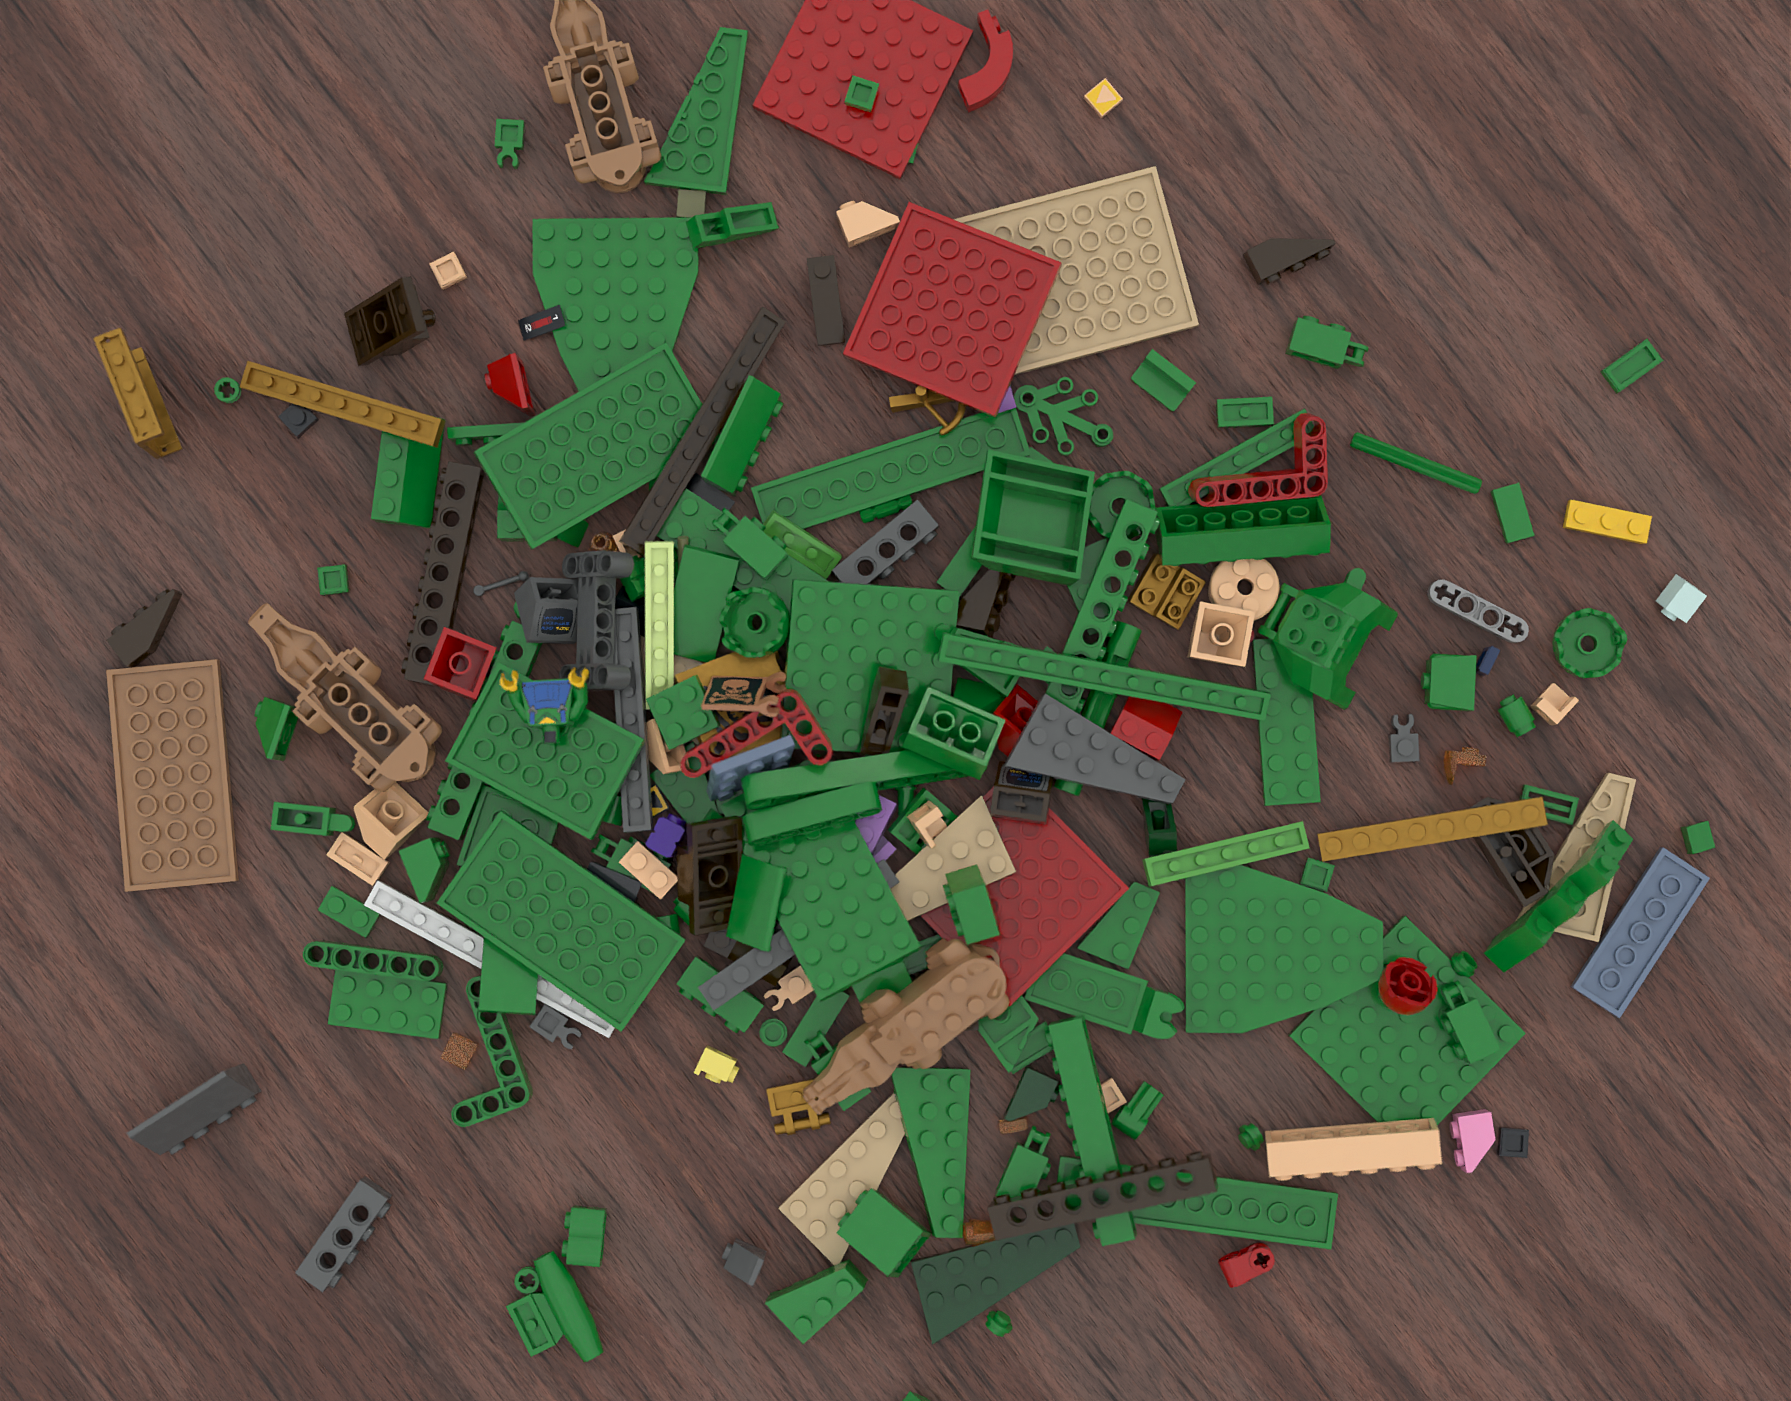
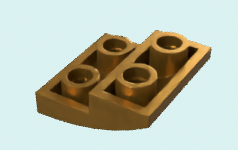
M1153 554L1127 602L1179 630L1206 582L1184 568L1170 565L1162 566L1160 555Z

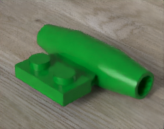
M550 1251L535 1259L533 1262L543 1293L532 1292L506 1306L530 1356L532 1357L556 1345L563 1335L583 1362H587L602 1354L604 1350L594 1318L570 1272L554 1251Z

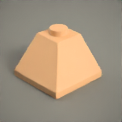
M1199 602L1187 658L1245 667L1255 612Z
M395 783L385 792H379L374 789L354 806L364 842L383 860L387 859L403 845L427 819L429 813L398 783Z

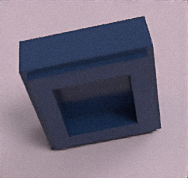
M1493 646L1483 649L1476 664V674L1480 676L1489 675L1500 652L1499 649Z

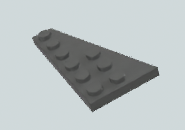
M1043 694L1039 699L1003 767L1010 769H1019L1028 773L1041 774L1072 783L1108 789L1112 792L1130 794L1166 804L1174 802L1186 780L1047 694Z

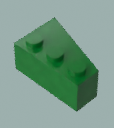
M848 1259L820 1271L812 1277L797 1281L789 1287L770 1293L765 1304L798 1340L804 1344L865 1288L868 1279Z

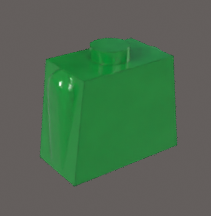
M1432 654L1426 660V673L1423 672L1421 676V689H1425L1424 704H1427L1430 709L1474 711L1477 655Z

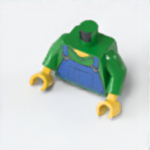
M574 667L569 674V679L520 681V685H517L518 673L512 671L513 681L506 680L504 673H502L500 685L507 690L512 706L522 721L528 723L529 727L543 728V744L560 743V727H572L574 721L580 718L588 704L587 684L585 682L589 675L587 669L584 668L582 671V677L576 675V668Z

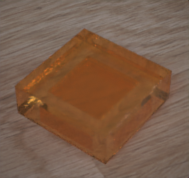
M453 1032L440 1058L466 1070L479 1044Z
M1025 1116L1012 1121L1005 1119L998 1121L999 1130L1002 1135L1027 1130L1028 1128Z

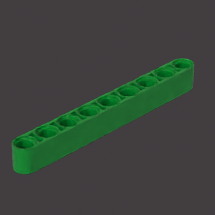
M911 750L832 761L823 765L812 764L753 773L744 776L741 779V785L747 808L761 809L863 782H875L877 790H885L970 776Z

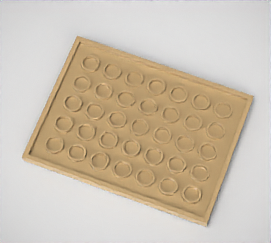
M1156 166L954 219L1062 263L1015 375L1199 326Z

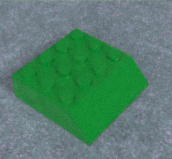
M988 449L971 559L990 570L1068 586L1080 580L1095 472Z

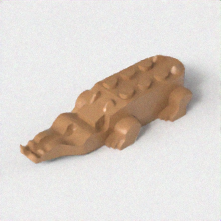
M554 0L550 29L560 56L554 57V60L549 61V65L544 66L543 69L554 103H571L579 133L575 134L574 138L569 139L570 143L565 144L575 179L580 184L596 181L603 189L613 193L628 192L636 188L643 180L646 166L659 162L662 157L651 120L645 122V118L633 117L625 87L634 84L639 79L630 45L629 43L623 44L622 41L616 42L613 40L609 42L603 13L591 0Z
M268 603L263 604L250 617L248 624L269 647L277 672L302 692L297 697L298 701L294 704L296 708L293 710V713L318 734L327 733L334 728L358 751L355 754L356 758L353 760L355 765L352 767V770L366 784L371 785L379 792H385L397 781L412 782L420 780L430 772L436 758L434 742L442 733L441 726L416 704H413L411 707L409 705H406L404 708L399 707L375 684L380 678L382 670L371 658L357 647H354L352 650L347 649L345 652L341 651L337 654L331 644L319 633L295 626Z
M943 938L926 951L928 956L926 961L929 970L898 994L888 989L876 990L860 1002L861 1012L864 1014L862 1017L866 1022L838 1043L828 1066L803 1090L804 1100L817 1114H822L824 1109L842 1101L849 1095L864 1088L881 1085L890 1077L900 1063L905 1064L907 1067L912 1066L914 1069H927L940 1060L942 1056L941 1047L976 1020L986 1016L994 1019L1001 1015L1008 1008L1009 998L1005 994L1006 978L1000 968L997 952L987 946L964 944L960 939H952L947 942ZM991 955L993 958L990 959L986 958L985 956Z

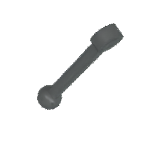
M521 571L517 576L486 586L476 585L473 592L477 596H482L485 591L519 580L524 582L529 578V574L527 571Z

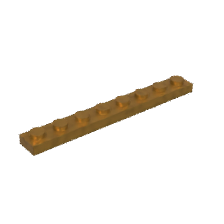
M247 361L240 383V388L436 448L438 447L446 422L433 416Z
M1542 796L1318 833L1317 835L1323 862L1548 824Z

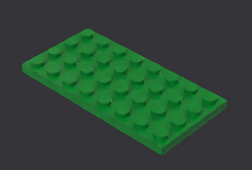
M666 342L473 453L529 548L532 550L658 477L702 403ZM719 433L711 445L718 441L720 437Z
M807 759L794 767L812 765L814 763ZM744 793L720 805L725 817L737 815L742 818L748 813L766 809H748ZM742 820V847L744 855L775 866L787 868V872L784 874L776 917L820 1002L922 949L854 821L765 845L749 846Z
M504 811L499 812L437 901L439 906L620 1032L623 1031L686 940L685 937Z

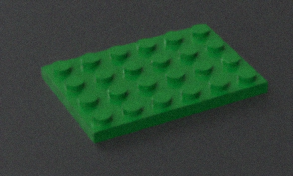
M498 662L445 761L593 840L646 740L585 708L580 718L574 721L572 727H560V743L543 744V728L529 727L528 723L523 722L512 706L507 690L500 685L502 673H504L506 680L513 681L511 674L515 670ZM517 672L519 676L517 685H520V681H534Z

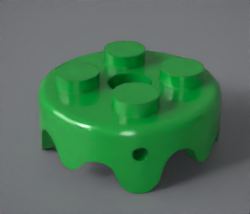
M1118 471L1106 473L1093 484L1088 521L1091 527L1104 538H1110L1119 516L1112 509L1113 501L1129 499L1155 510L1151 485L1132 472ZM1132 524L1126 529V536L1130 540L1142 533L1141 527L1136 524Z
M751 587L734 591L726 597V606L719 616V622L723 626L725 636L722 638V643L725 647L744 657H765L776 652L784 644L789 633L790 616L784 601L776 593L765 588ZM756 615H759L762 619V626L759 630H755L752 626V620Z
M1585 608L1569 614L1558 624L1552 640L1553 652L1559 665L1569 674L1580 678L1601 677L1612 671L1621 662L1623 648L1627 643V635L1611 614L1592 608ZM1584 636H1589L1594 641V648L1590 652H1586L1581 648L1580 643Z

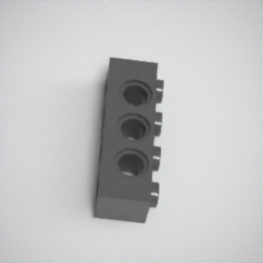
M917 499L832 569V573L840 582L871 584L878 577L884 580L895 570L893 568L895 563L900 559L906 562L916 553L914 548L918 544L923 542L926 545L938 535L935 530L938 529L939 525ZM909 526L915 529L917 535L913 540L907 541L901 537L900 532L904 527ZM882 545H892L895 549V554L891 558H883L879 554V549ZM865 561L870 562L874 567L872 574L868 576H863L858 572L859 564Z
M366 1176L360 1179L295 1273L321 1292H324L329 1286L334 1288L343 1276L340 1270L344 1264L350 1265L358 1255L359 1251L356 1247L360 1241L366 1242L374 1232L375 1227L372 1224L376 1218L382 1219L390 1209L391 1204L388 1201L392 1194ZM362 1205L368 1209L369 1216L367 1219H362L357 1215V1206ZM341 1229H348L352 1233L353 1238L351 1242L342 1240L340 1236ZM325 1252H331L335 1255V1265H329L325 1262Z

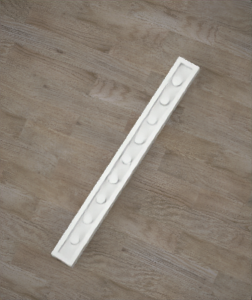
M380 880L376 882L364 906L481 969L483 936L419 903L417 900ZM538 975L536 999L610 1038L615 1029L612 1025Z

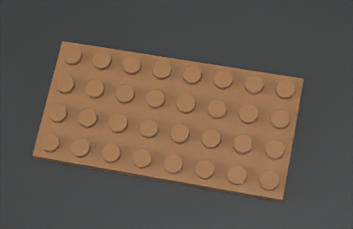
M220 660L106 670L125 892L239 881Z

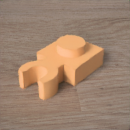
M800 965L778 981L781 986L779 990L771 989L765 993L764 997L765 999L771 995L778 997V1004L772 1007V1010L776 1011L783 1006L785 999L789 998L791 1003L794 1004L814 989Z

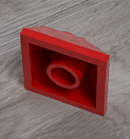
M516 353L509 354L488 364L489 373L485 374L488 390L493 389L496 396L530 417L535 416L524 363Z
M1018 684L993 713V715L1005 720L997 743L999 750L1007 757L1038 703L1036 699Z

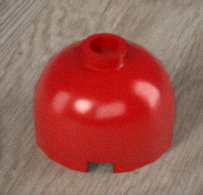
M1397 958L1396 961L1390 962L1380 976L1378 983L1380 998L1395 1013L1401 1015L1420 1013L1436 997L1438 990L1436 979L1433 975L1430 978L1429 974L1425 971L1427 967L1423 963L1413 958Z

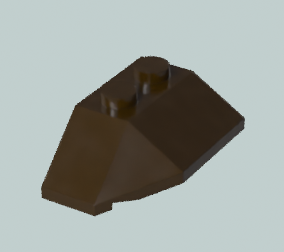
M1486 797L1469 808L1506 802ZM1537 827L1473 837L1501 883L1523 908L1549 892L1555 855Z

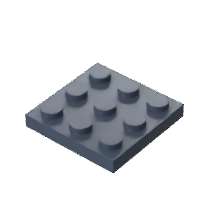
M791 735L713 764L706 790L710 801L715 799L723 801L732 797L734 792L742 789L741 779L746 775L788 768L795 746Z

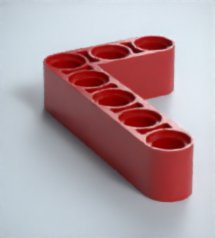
M1310 413L1300 414L1295 419V469L1197 478L1189 485V496L1204 507L1316 497L1323 494L1328 485L1325 422ZM1313 420L1314 429L1310 433H1306L1305 427L1307 423ZM1314 448V458L1310 461H1307V452L1310 449ZM1315 475V485L1307 488L1308 479ZM1288 478V479H1289V486H1288V488L1285 489V490H1283V491H1281V490H1280V484H1281V482H1282L1284 479ZM1262 481L1261 491L1254 493L1253 486L1256 482ZM1235 483V492L1232 495L1227 496V487L1230 484ZM1204 486H1208V495L1200 499L1199 491Z
M786 689L776 695L779 699L776 705L769 704L772 708H779V714L773 717L771 724H761L758 720L760 712L750 711L688 750L680 762V768L686 776L698 777L710 770L713 764L726 760L784 722L807 758L816 765H823L830 760L833 746L799 692L794 689ZM786 696H792L797 701V707L793 710H787L782 706L781 700ZM801 720L809 721L812 724V731L807 734L799 732L797 723ZM738 726L746 727L749 731V737L745 740L737 739L734 729ZM715 741L723 743L725 752L721 755L714 754L710 749V744ZM816 744H823L827 747L828 753L824 757H817L813 754L812 747ZM691 756L699 758L702 763L701 768L697 770L690 769L687 765V758Z

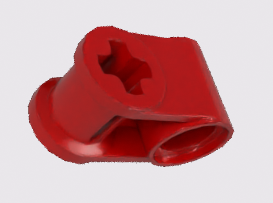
M1256 1242L1241 1250L1226 1254L1218 1260V1264L1229 1287L1234 1288L1271 1270L1275 1259L1268 1245ZM1259 1252L1262 1253L1265 1260L1261 1263L1257 1259L1256 1255Z

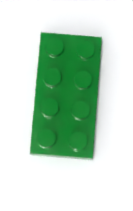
M335 970L328 1025L439 1039L448 983Z

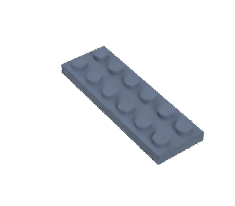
M1660 847L1570 987L1615 1017L1620 1018L1710 878L1670 851Z

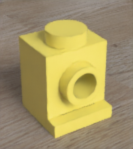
M707 1045L694 1073L699 1075L701 1071L706 1072L705 1077L719 1084L721 1080L733 1083L739 1067L735 1066L738 1059Z

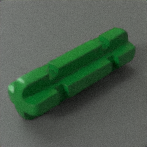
M906 495L896 500L860 510L859 514L862 522L868 523L874 521L876 517L880 519L898 513L901 509L904 511L913 502L911 496Z

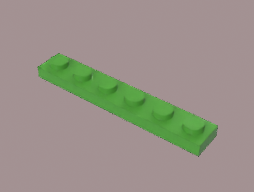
M1302 821L1142 859L1150 887L1309 849L1310 847Z

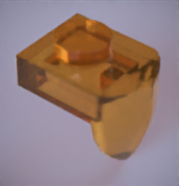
M1462 747V752L1445 750L1444 770L1449 785L1453 784L1457 764L1485 767L1487 755H1480L1479 749Z

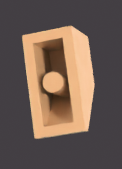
M855 201L847 202L840 206V210L836 211L838 222L849 248L898 228L900 223L898 216L863 201L855 203Z
M651 719L646 722L649 761L663 774L682 771L680 762L686 753L684 744L669 750L656 720Z

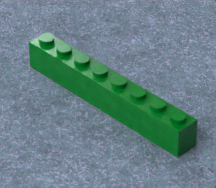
M1080 1015L1053 1021L1048 1025L1049 1030L1045 1031L1049 1047H1054L1056 1057L1052 1058L1055 1073L1060 1074L1062 1085H1059V1092L1062 1101H1067L1069 1112H1066V1121L1068 1128L1074 1130L1076 1139L1072 1140L1073 1150L1076 1157L1080 1156L1083 1166L1079 1167L1080 1177L1092 1176L1093 1180L1102 1178L1104 1172L1117 1169L1120 1173H1123L1085 1017ZM1123 1183L1122 1189L1127 1193L1126 1185ZM1103 1188L1095 1190V1196L1099 1200L1105 1201L1109 1199L1107 1190ZM1132 1211L1095 1219L1096 1222L1092 1223L1095 1238L1101 1240L1102 1246L1135 1240L1137 1236Z

